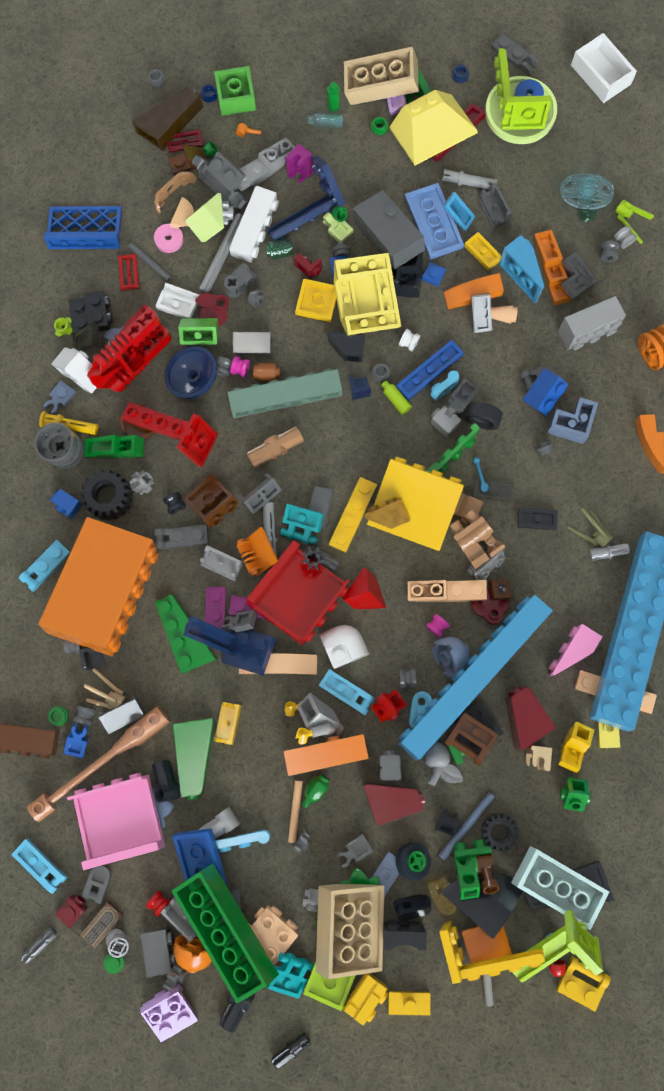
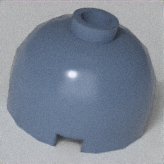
M450 636L434 642L436 646L432 647L433 656L438 666L441 661L446 670L443 672L446 676L454 677L461 669H466L470 657V650L467 644L456 637Z

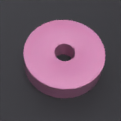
M164 224L155 231L154 241L160 251L172 253L182 246L183 234L180 228L176 229L170 227V224Z

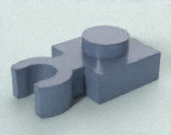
M60 380L49 394L52 400L45 402L44 408L47 410L49 406L53 405L54 409L51 413L57 414L59 405L66 406L76 394V391Z

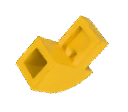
M575 722L568 731L561 747L558 765L578 773L584 753L591 746L594 729Z

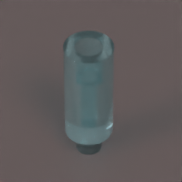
M315 113V116H308V124H314V127L342 129L343 115Z

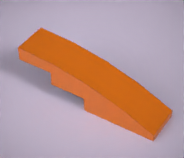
M548 230L535 233L536 248L553 305L570 302L572 299L561 285L568 277L561 263L563 257L553 231Z

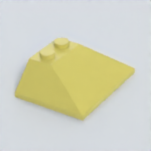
M434 90L403 106L390 125L391 132L414 166L478 133L452 94Z
M389 253L335 260L334 288L340 321L347 336L400 328L401 322Z

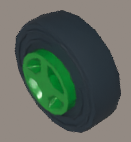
M408 843L398 850L396 867L400 875L409 881H418L425 878L431 868V858L424 846L419 843Z

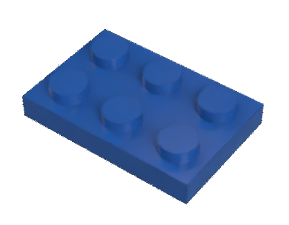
M212 828L179 832L172 836L185 881L213 863L224 883L228 886Z

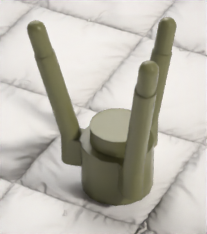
M581 508L583 514L597 529L592 535L594 539L571 526H567V528L591 542L595 547L598 544L604 547L613 536L592 510L588 513L584 508Z

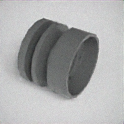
M61 423L44 425L35 437L34 446L38 455L60 469H69L76 466L84 455L85 446L83 440L78 434Z

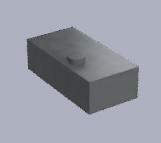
M383 190L353 208L355 223L381 254L389 253L390 264L394 269L425 251L424 236Z

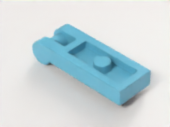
M56 540L19 576V579L23 583L26 582L29 585L28 588L34 592L63 563L71 552ZM34 573L38 575V578L35 580L31 577Z
M330 669L319 684V687L363 715L367 714V708L375 701L373 696ZM359 696L364 698L361 705L356 703Z
M260 830L217 839L215 842L219 852H226L232 850L231 846L239 845V848L251 846V842L254 841L265 844L269 841L271 834L268 830Z
M28 838L11 854L52 894L57 890L58 884L60 882L63 883L67 879V875L53 864ZM50 873L54 876L51 881L47 878Z

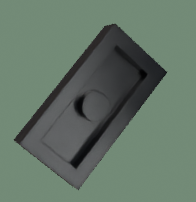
M519 507L517 528L556 530L558 510Z

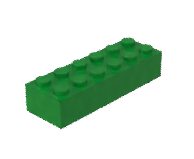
M213 863L172 890L174 897L237 1004L268 986L279 975Z

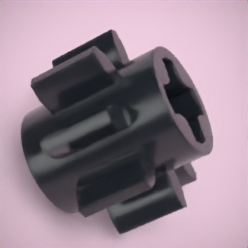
M309 547V553H302L306 557L302 564H309L308 570H311L312 566L319 570L318 565L320 563L325 564L322 561V557L326 554H320V548L313 551ZM316 553L318 562H313L312 564V560L309 559L310 555L314 556Z

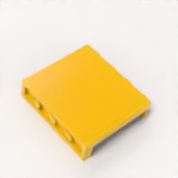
M397 456L395 459L391 458L374 506L378 504L379 507L386 505L385 501L396 497L397 500L402 498L411 520L393 529L368 520L367 525L440 551L464 484H461L462 480L452 476L450 479L442 477L443 473L432 470V472L425 471L424 466L416 463L413 466L406 464L407 460Z

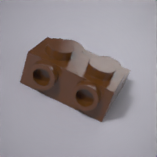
M212 474L183 498L209 528L219 525L222 517L226 513H232L238 504L235 497Z

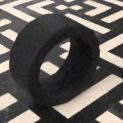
M471 402L469 403L465 420L471 425L476 423L485 430H496L500 426L503 413L499 408L491 404Z

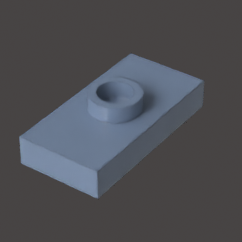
M388 851L372 876H378L380 885H384V897L399 875L396 867V856Z

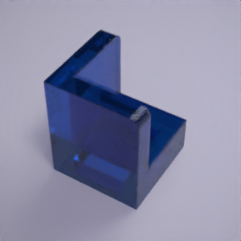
M353 375L349 376L352 400L370 397L371 388L367 377L354 379Z

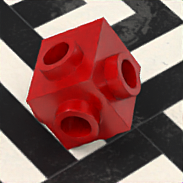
M395 689L388 695L384 692L376 697L377 702L371 708L381 723H383L387 719L393 721L399 717V711L406 707L407 704Z

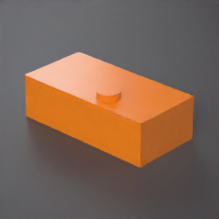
M364 734L339 739V735L328 737V742L283 751L288 776L369 759Z

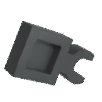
M253 609L239 612L236 614V617H225L224 620L227 624L222 625V628L226 632L233 630L240 632L253 629L257 613Z
M304 830L294 845L293 850L297 853H300L302 850L306 851L312 842L309 839L311 834Z
M362 833L345 844L348 850L338 852L336 858L340 856L346 857V862L341 865L345 868L350 864L352 858L357 863L374 851Z
M176 963L172 971L168 973V979L163 987L171 991L179 982L182 983L184 981L187 971Z

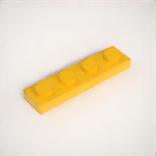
M362 477L359 478L329 542V546L342 552H347L377 484Z

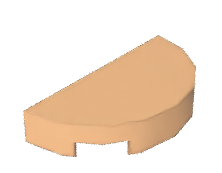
M183 197L171 221L170 227L179 229V227L188 226L185 220L194 213L193 206Z

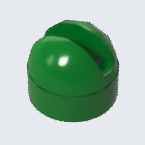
M212 141L207 142L203 147V152H205L207 157L215 156L218 148Z
M336 206L331 214L336 221L343 222L347 218L348 212L346 208Z

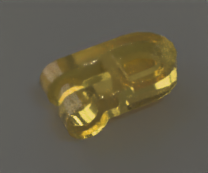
M444 874L439 876L440 879L433 882L432 880L428 881L426 884L440 913L451 915L457 908L442 894L438 895L436 889L445 888L449 885Z

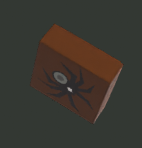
M509 579L489 581L492 600H510L512 598Z

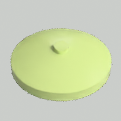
M527 76L509 78L511 97H514L516 87L521 81L532 79L539 82L544 89V96H551L545 129L502 130V110L498 108L500 96H497V85L489 93L485 107L486 120L491 130L501 139L514 144H529L543 138L553 127L557 115V102L552 91L541 81Z

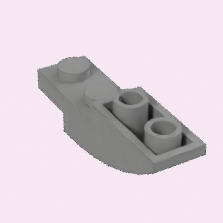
M284 138L260 152L256 160L240 168L246 176L238 189L243 191L251 185L255 188L286 164V156L295 146L287 138Z

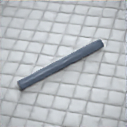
M490 792L487 793L439 853V856L444 861L455 848V843L460 842L495 798Z

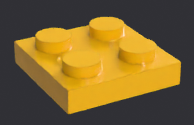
M303 279L295 315L331 322L337 300L334 285Z

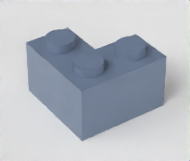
M580 397L574 406L573 413L556 409L551 417L547 433L583 444L589 437L598 403Z

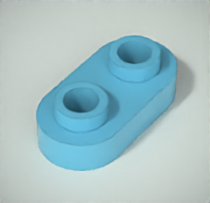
M418 692L412 698L409 715V725L411 728L414 727L412 722L419 714L427 712L425 708L432 701L431 696L427 692ZM419 698L425 699L424 705H419Z

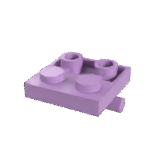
M178 983L171 991L165 988L155 994L153 999L144 1003L143 1007L140 1008L141 1015L161 1042L198 1021L196 1012L182 994L183 987L181 983Z

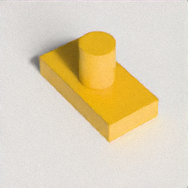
M389 991L388 1014L430 1015V992Z

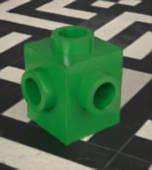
M567 777L564 788L561 787L560 800H563V809L584 812L586 804H589L591 799L588 780Z

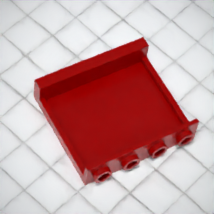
M293 540L278 559V562L273 565L248 596L246 604L303 645L306 641L309 643L316 634L314 632L317 626L321 627L327 619L325 615L329 611L333 612L337 607L338 602L336 601L340 596L343 598L349 590L347 586L350 580L343 581L321 564L318 565L319 570H316L315 566L308 570L309 564H302L306 560V557L302 555L304 552L299 549L300 544ZM311 557L309 558V559L312 560V562H311L312 564H313V562H317V561L314 560L313 558H311Z

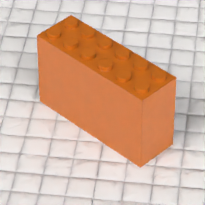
M87 517L38 625L47 634L113 657L114 652L117 653L120 648L122 634L127 632L129 617H132L135 613L137 598L140 599L143 594V584L150 578L152 563L155 564L158 559L157 549L153 540Z

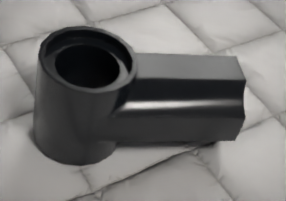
M170 760L154 763L152 768L157 784L155 787L156 800L161 803L179 799L181 797L180 784L174 780Z
M255 994L238 1004L231 995L228 1001L229 1005L224 1011L219 1025L224 1030L234 1033L244 1013L248 1011Z

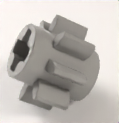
M222 201L223 223L228 225V220H233V206H229L228 201Z
M142 470L138 473L136 471L131 475L133 479L129 483L134 492L142 495L144 492L148 493L152 490L151 485L154 482L148 472Z

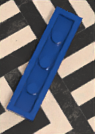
M453 340L449 341L396 385L397 389L409 401L464 355V352Z

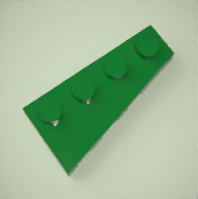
M474 423L470 427L469 434L466 437L462 435L455 443L454 449H448L440 458L441 461H436L427 471L432 472V470H436L444 474L450 466L448 464L452 460L455 462L459 460L463 455L462 451L466 447L470 449L477 442L475 439L480 427Z
M171 594L155 601L181 674L218 659L207 645L183 636L185 625L189 618L175 595Z

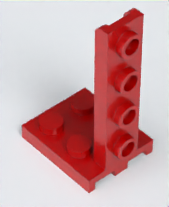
M129 402L121 417L127 423L179 440L176 448L195 465L203 467L218 436L196 414H193L190 421L187 422Z

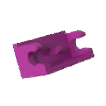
M300 144L286 156L287 176L292 179L297 173H300L302 177L299 178L298 183L303 182L309 175L313 174L311 168L313 165L311 161L313 154Z

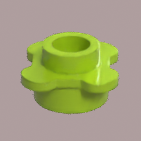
M69 317L58 318L55 321V334L58 337L64 334H72V321Z

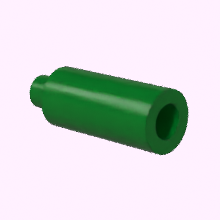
M331 82L327 87V107L333 112L340 108V87L336 82Z

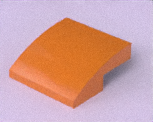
M504 925L494 939L488 937L478 926L462 930L471 963L512 955Z

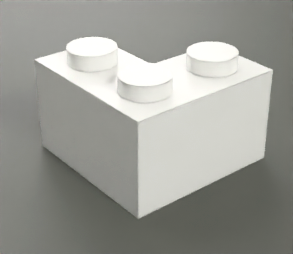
M65 347L51 363L60 373L72 379L83 390L93 393L97 388L87 377L92 364L87 360L89 357L81 350L77 351L74 348L69 349Z

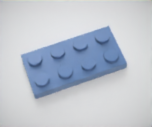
M439 183L405 194L404 198L416 228L424 236L425 250L430 260L464 248V243L454 219L443 207L446 200Z

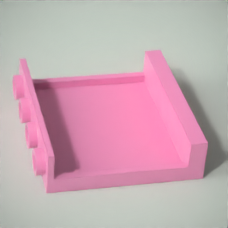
M141 773L129 775L130 780L123 781V778L111 781L109 786L101 783L92 786L93 790L87 792L86 788L74 791L75 795L67 797L68 800L74 799L87 859L81 862L83 870L166 847L149 775L142 776Z

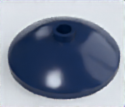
M192 346L180 350L171 358L166 367L165 383L167 388L173 395L181 399H193L203 395L210 389L216 379L218 371L216 359L211 352L203 347Z

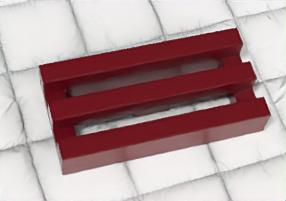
M200 129L176 133L174 139H184L175 142L169 141L167 144L169 153L183 151V145L198 148L204 147ZM198 135L197 138H191V139L184 138V137H189V136Z

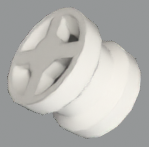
M406 329L399 345L402 347L406 346L408 350L413 352L420 339V335L413 334L411 330Z

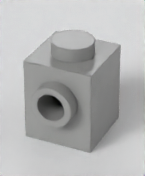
M444 405L441 410L437 408L433 412L431 424L448 438L460 426L461 419L457 417L456 412L451 418L444 414L448 409Z

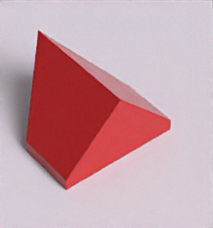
M363 568L342 599L353 609L386 608L376 577L366 568Z

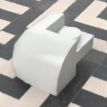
M340 625L319 634L334 669L369 655L361 634L352 626Z

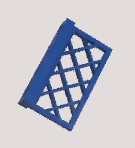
M121 206L50 207L47 232L44 233L48 249H120ZM54 212H62L64 214L58 220L54 218ZM75 212H80L82 215L76 220L71 217ZM92 212L100 214L95 219L89 217ZM110 212H117L114 218L109 219L107 217ZM86 218L89 223L82 227L79 223ZM104 218L107 223L100 227L97 223ZM69 219L72 223L64 227L61 223ZM57 226L62 229L60 232H52ZM75 226L80 229L78 232H70ZM93 226H95L98 229L95 232L87 231ZM110 226L115 228V232H106L105 230Z

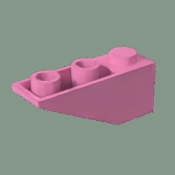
M583 624L578 627L574 626L568 635L571 637L569 642L564 643L559 650L560 657L558 660L554 659L550 664L549 669L551 671L549 676L558 674L592 654L603 636Z

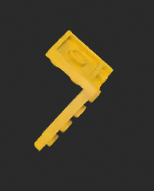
M452 921L443 923L439 931L453 984L460 983L462 979L468 978V981L477 980L480 978V975L488 974L490 977L501 974L500 971L504 970L516 972L521 970V967L528 965L530 968L541 966L542 962H545L544 951L542 949H535L463 965L462 961L465 958L462 947H458L457 939H459L457 927H453Z

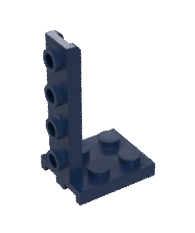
M319 156L311 158L313 163L311 168L314 174L319 176V186L327 195L268 228L267 233L273 241L284 238L285 234L290 231L298 230L306 222L314 221L317 218L316 216L331 211L333 206L337 205L340 207L345 204L328 163Z
M193 616L189 617L183 634L185 637L223 652L224 655L221 663L264 676L276 638L251 630L240 632L233 630L232 633H228Z

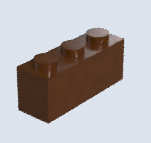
M0 724V753L10 754L11 750L18 751V755L30 756V753H37L38 758L49 759L50 755H56L60 731Z

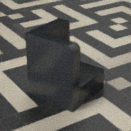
M88 647L79 650L83 669L91 670L106 666L103 653Z

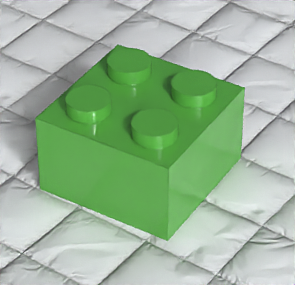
M249 66L214 71L222 116L256 110Z

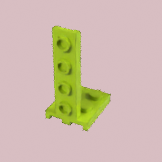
M499 49L498 56L494 58V68H497L495 80L499 82L497 85V96H500L498 108L502 110L501 129H545L551 96L511 97L507 53L505 49Z
M572 909L564 913L565 925L527 950L542 949L545 954V962H542L541 966L530 968L529 965L523 966L521 970L512 973L520 982H524L568 952H571L580 958L586 969H590L597 976L603 972L599 938L597 936L593 937L587 931L588 926L583 921L579 922L574 917Z

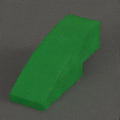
M110 435L85 439L84 457L118 459L143 457L144 438L137 435L122 437Z

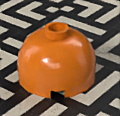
M182 934L176 937L174 957L180 967L189 973H196L210 965L212 960L198 936L191 942Z

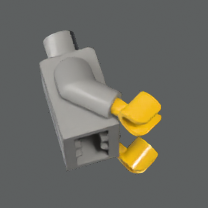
M311 693L299 704L289 701L285 705L284 711L286 716H294L295 711L299 710L306 728H299L296 734V738H299V744H306L309 736L313 738L323 736L327 739L333 734L340 735L343 731V725L338 720L334 710Z

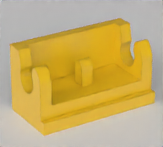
M222 702L214 739L215 742L234 745L241 705Z

